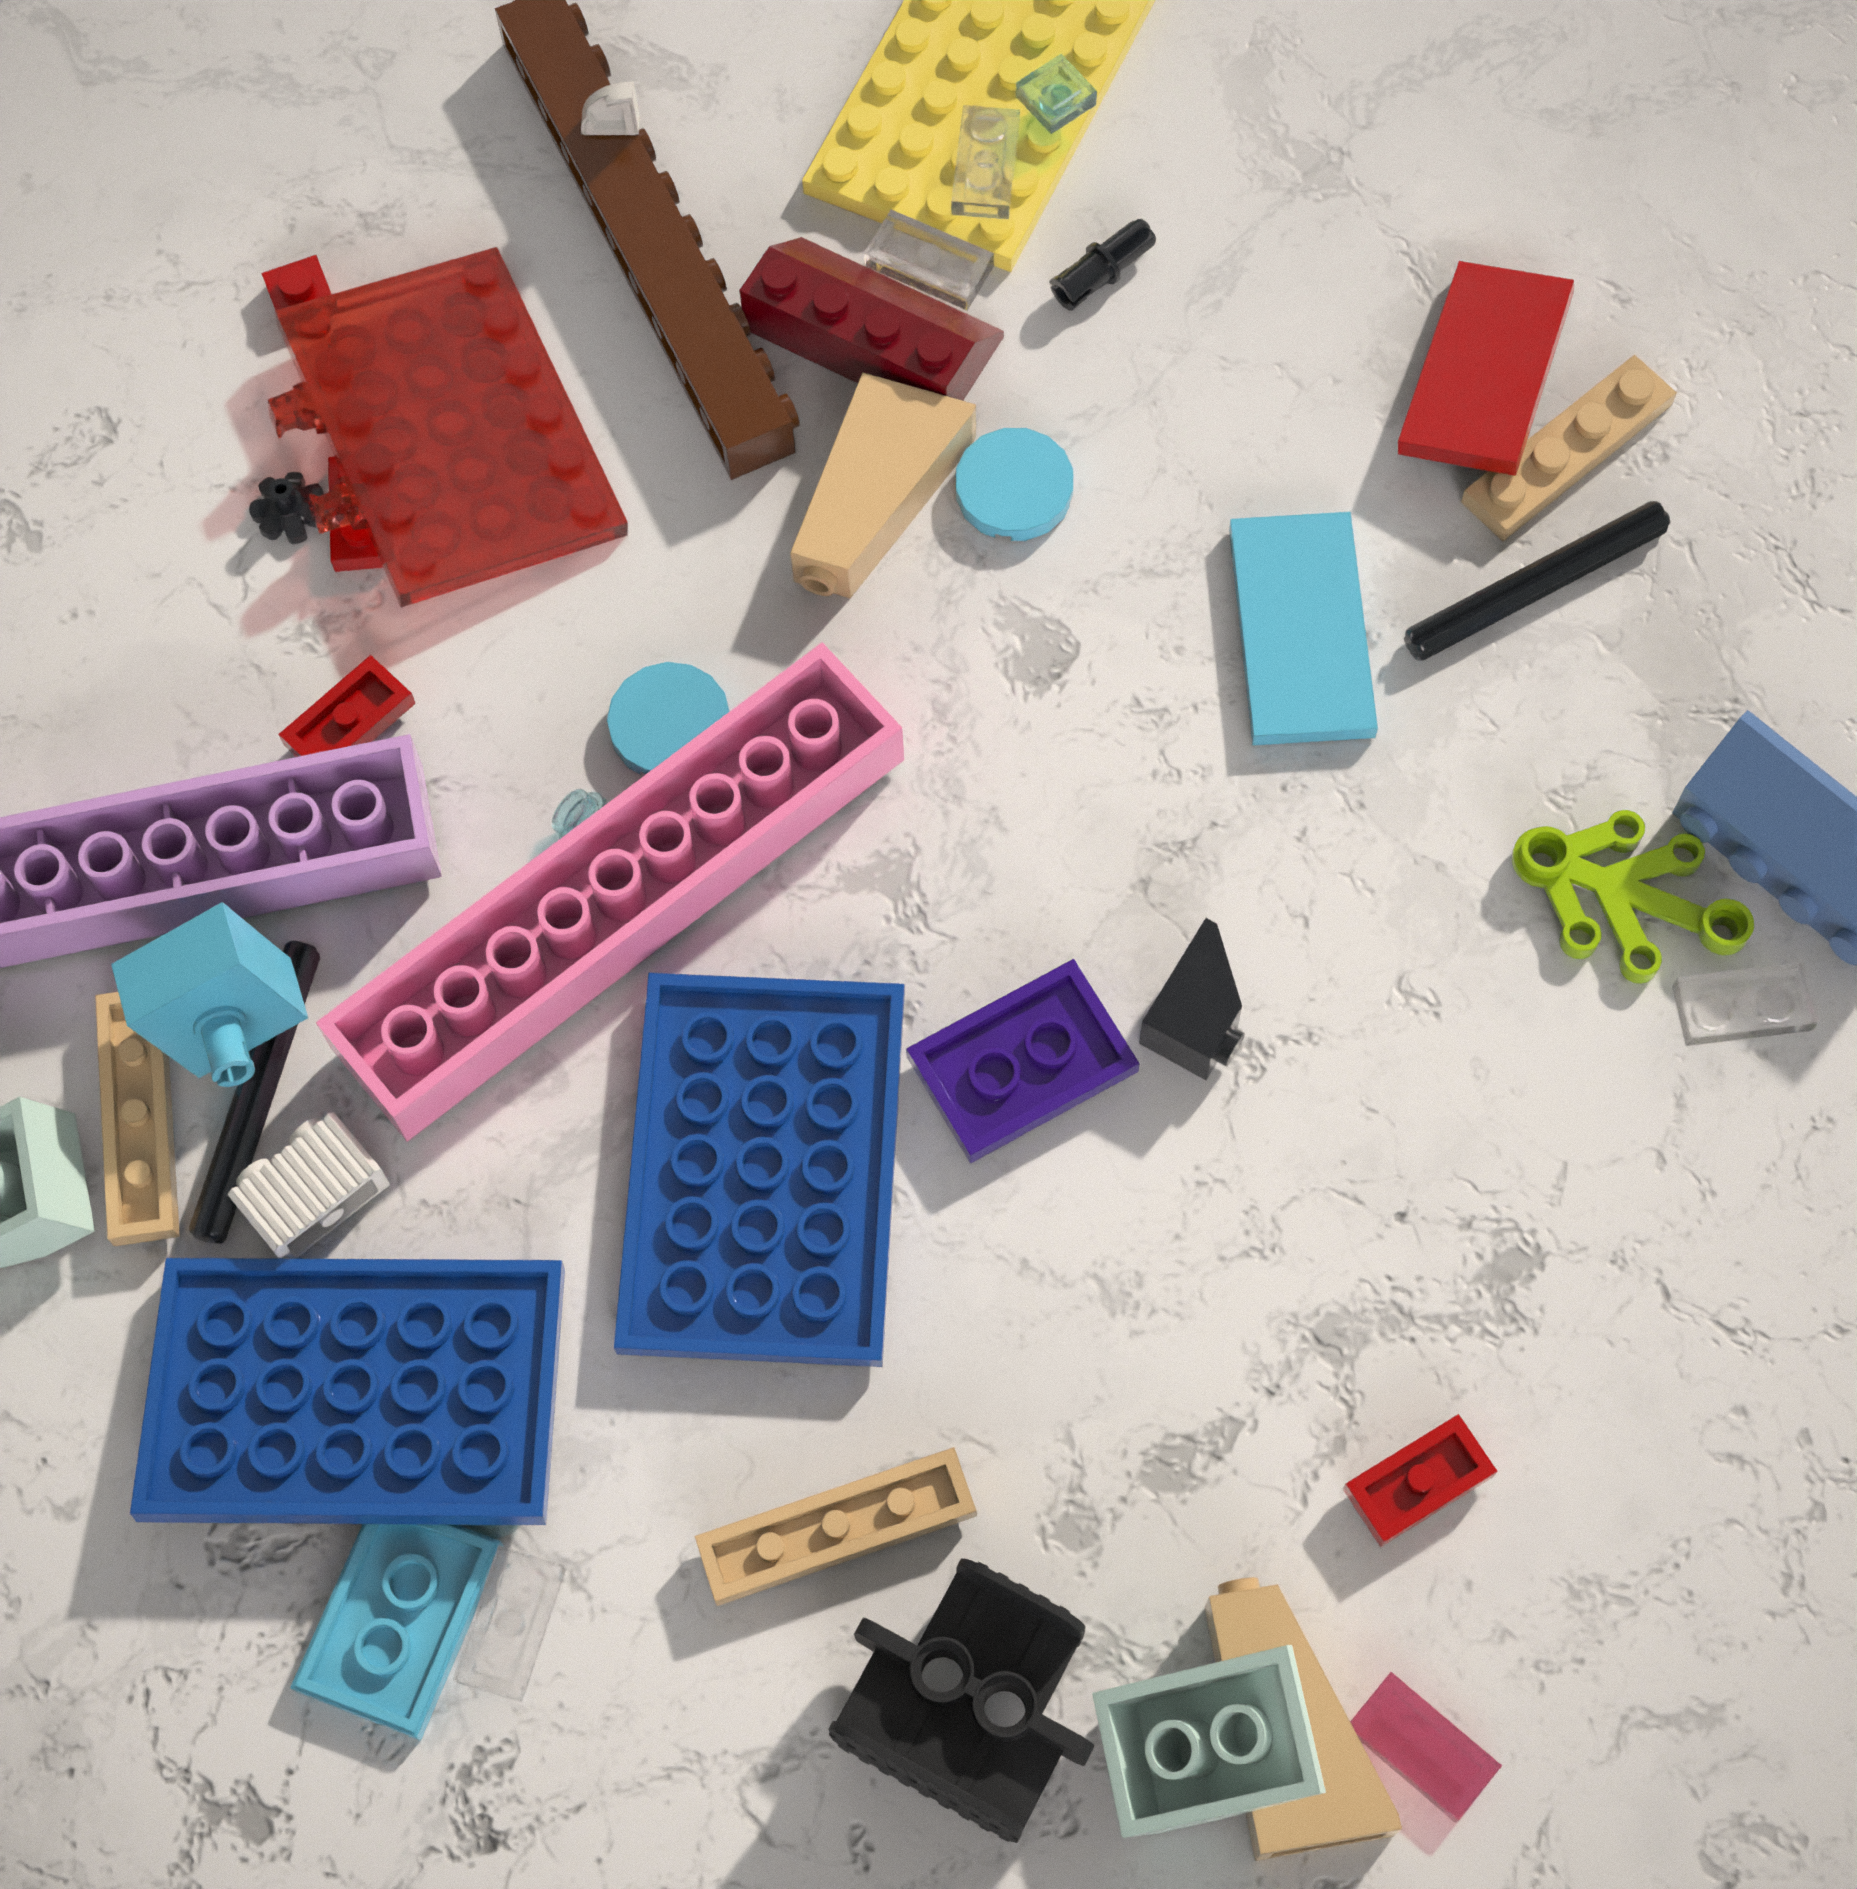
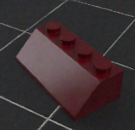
M803 237L769 246L739 290L741 308L747 318L752 334L856 383L859 382L863 372L964 401L1004 338L1003 330Z

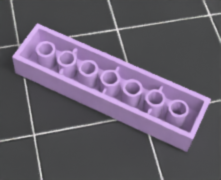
M408 734L0 817V968L163 935L221 902L241 918L442 877L423 765L411 735Z

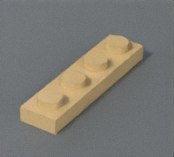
M1634 354L1527 440L1516 476L1488 471L1464 490L1461 503L1502 542L1505 541L1671 407L1677 392Z
M118 992L95 995L107 1239L113 1246H121L180 1237L169 1056L127 1026Z
M953 1447L694 1537L717 1606L977 1517V1511L957 1453Z

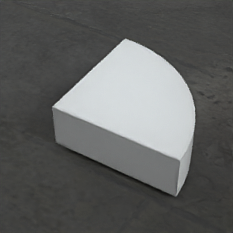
M634 81L611 84L590 95L582 109L581 134H639L640 116Z

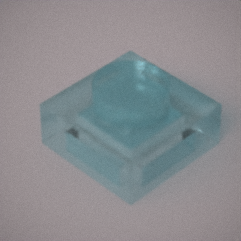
M1062 53L1016 82V98L1050 134L1096 106L1097 90Z

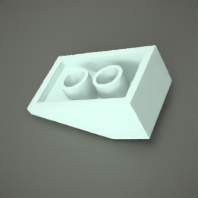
M20 1096L0 1107V1268L45 1257L95 1232L75 1113Z
M1285 1645L1092 1693L1122 1838L1163 1833L1326 1793L1292 1645Z

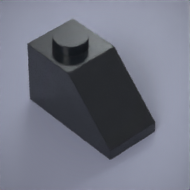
M1205 918L1144 1017L1139 1044L1204 1080L1208 1079L1217 1062L1225 1067L1230 1064L1245 1036V1033L1238 1029L1242 1003L1217 923Z

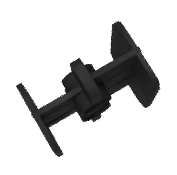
M961 1558L956 1567V1574L918 1645L872 1620L862 1618L854 1633L855 1640L873 1651V1654L836 1721L833 1720L828 1728L829 1736L838 1744L839 1748L847 1753L854 1754L860 1761L877 1767L880 1772L887 1776H893L901 1784L907 1787L911 1786L918 1790L919 1794L936 1800L948 1810L950 1808L962 1818L968 1821L970 1819L979 1824V1827L987 1832L991 1831L1007 1842L1018 1843L1022 1831L1060 1757L1063 1756L1076 1764L1085 1766L1094 1748V1744L1088 1739L1043 1715L1074 1652L1083 1640L1086 1626L1072 1615L1068 1609L1061 1605L1060 1607L1050 1602V1599L1035 1594L1023 1584L1011 1581L1008 1576L989 1569L987 1565L979 1561L977 1563ZM949 1658L960 1666L963 1676L960 1683L954 1689L947 1692H937L930 1689L924 1683L922 1672L925 1666L933 1659ZM1002 1691L1017 1695L1025 1707L1023 1718L1013 1726L1001 1727L995 1725L987 1718L984 1712V1705L990 1696Z

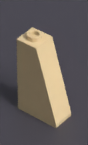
M862 372L790 552L794 582L801 584L806 590L817 595L830 596L837 594L851 599L957 466L965 449L974 443L976 438V404Z
M1255 1577L1241 1578L1219 1584L1217 1586L1219 1594L1209 1596L1204 1608L1215 1663L1285 1645H1292L1326 1791L1324 1794L1245 1813L1255 1861L1394 1837L1402 1830L1399 1814L1278 1584L1260 1587L1259 1580Z

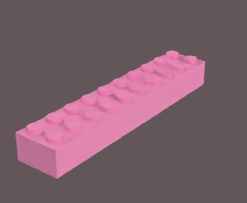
M823 642L318 1020L316 1022L331 1050L408 1142L903 762L902 727Z

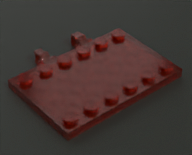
M498 247L275 310L278 329L302 382L292 387L293 390L268 399L269 417L278 439L282 438L285 431L295 428L303 431L315 428L317 434H325L343 476L339 478V484H335L331 492L321 496L309 494L308 502L312 518L319 534L350 524L353 530L367 529L401 608L628 536V521Z

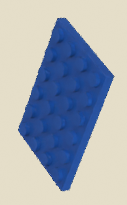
M648 973L614 1350L617 1355L883 1367L905 1002L904 984Z
M166 1258L130 1515L136 1522L546 1525L565 1268L562 1260Z

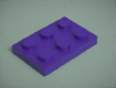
M1075 959L1062 964L906 1048L907 1059L970 1164L1138 1073L1140 1065Z

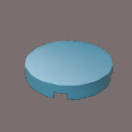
M1002 428L982 435L965 449L956 467V501L964 518L985 535L995 538V534H998L1000 536H1011V541H1027L1051 531L1065 518L1070 507V501L1073 497V467L1066 452L1049 436L1031 429Z
M664 662L643 667L623 681L611 698L607 723L614 751L629 769L641 775L640 771L644 774L649 773L730 711L725 692L711 675L689 664Z

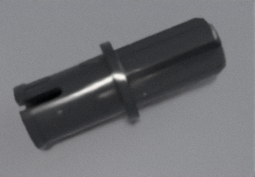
M1143 219L1131 221L1101 245L1097 242H1092L1088 245L1085 255L1049 281L1052 285L1050 287L1057 301L1064 308L1072 311L1105 284L1114 285L1118 282L1121 275L1120 271L1155 245L1156 236L1150 229L1149 224Z

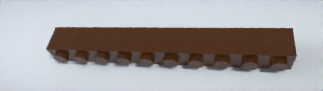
M515 0L495 8L502 44L730 479L733 480L796 453L793 429L800 426V421L793 402L787 393L778 396L771 382L775 381V374L770 360L763 348L753 350L747 338L751 335L747 318L739 303L736 302L729 305L723 292L727 291V287L714 258L705 260L699 249L703 247V242L693 217L690 214L681 216L676 206L680 203L679 196L670 174L667 171L658 173L653 164L656 161V154L646 130L641 128L639 129V134L636 135L581 134L584 103L594 92L611 85L608 77H611V71L600 45L590 46L585 37L589 35V31L578 4L575 2L568 5L566 0Z

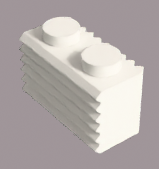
M334 1112L327 1114L324 1120L313 1118L299 1126L290 1136L289 1146L284 1147L280 1154L274 1155L270 1162L268 1159H260L245 1168L236 1180L237 1187L231 1188L228 1196L278 1258L297 1259L390 1185L382 1169Z

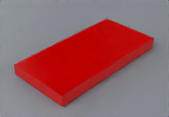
M1459 261L1398 439V455L1516 476L1574 294V280Z

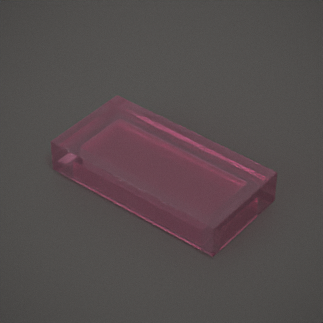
M1392 1672L1387 1675L1350 1721L1362 1744L1455 1823L1461 1819L1502 1767L1499 1762Z

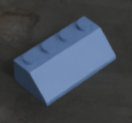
M1747 710L1685 786L1672 814L1680 819L1682 827L1688 834L1694 835L1703 843L1708 842L1729 859L1731 867L1741 878L1762 886L1779 900L1781 908L1790 918L1798 923L1811 926L1829 941L1831 949L1840 959L1848 964L1857 966V796Z

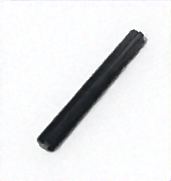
M1649 501L1409 627L1404 637L1407 649L1414 659L1418 661H1424L1665 534L1671 523L1669 514L1664 511L1663 506L1658 501Z
M293 940L285 944L283 952L291 958L305 1005L320 961V954L313 945ZM298 1024L248 1051L250 1059L254 1063L255 1073L248 1081L236 1087L189 1225L190 1233L201 1241L222 1244L227 1238L237 1208L228 1196L231 1188L237 1187L236 1180L240 1173L252 1164Z

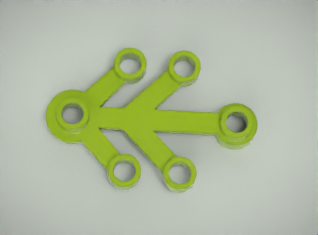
M1619 810L1613 813L1608 821L1569 835L1549 826L1533 828L1524 832L1514 845L1512 851L1513 868L1517 875L1527 884L1544 888L1563 927L1559 938L1560 947L1563 952L1574 959L1588 958L1595 952L1602 935L1598 923L1592 918L1585 916L1572 884L1594 892L1623 951L1619 961L1620 971L1627 980L1633 983L1642 984L1652 980L1661 966L1662 955L1658 947L1647 940L1632 908L1698 934L1703 946L1718 955H1732L1739 952L1753 933V915L1743 903L1737 900L1719 899L1705 908L1642 883L1669 872L1679 877L1694 874L1705 856L1703 843L1694 835L1678 834L1671 838L1668 845L1606 867L1582 859L1608 847L1619 853H1628L1635 850L1645 833V823L1633 811ZM1626 825L1633 830L1635 836L1632 838H1622L1616 834L1614 826ZM1677 848L1687 849L1692 853L1694 860L1692 862L1680 861L1674 855L1673 850ZM1537 853L1547 854L1553 860L1554 865L1550 867L1541 866L1534 862L1532 856ZM1715 925L1726 926L1732 932L1733 938L1730 940L1720 938L1713 932L1712 927ZM1573 930L1586 932L1591 939V943L1586 945L1575 943L1570 937V932ZM1634 954L1644 955L1649 959L1651 967L1644 970L1638 969L1631 963L1630 956Z

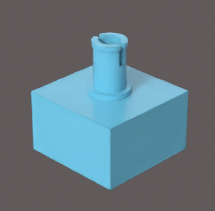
M223 902L111 964L127 1026L198 1078L211 1072L213 1082L217 1081V1084L222 1087L240 1085L253 1076L255 1067L248 1051L308 1019L291 958Z

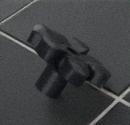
M289 472L285 478L276 480L272 477L262 480L258 487L264 499L254 500L249 506L252 520L260 523L261 535L269 540H277L282 532L285 531L287 539L291 544H299L306 541L307 533L304 525L306 524L314 528L319 527L326 517L325 511L321 507L326 501L322 487L318 483L305 486V479L300 472Z

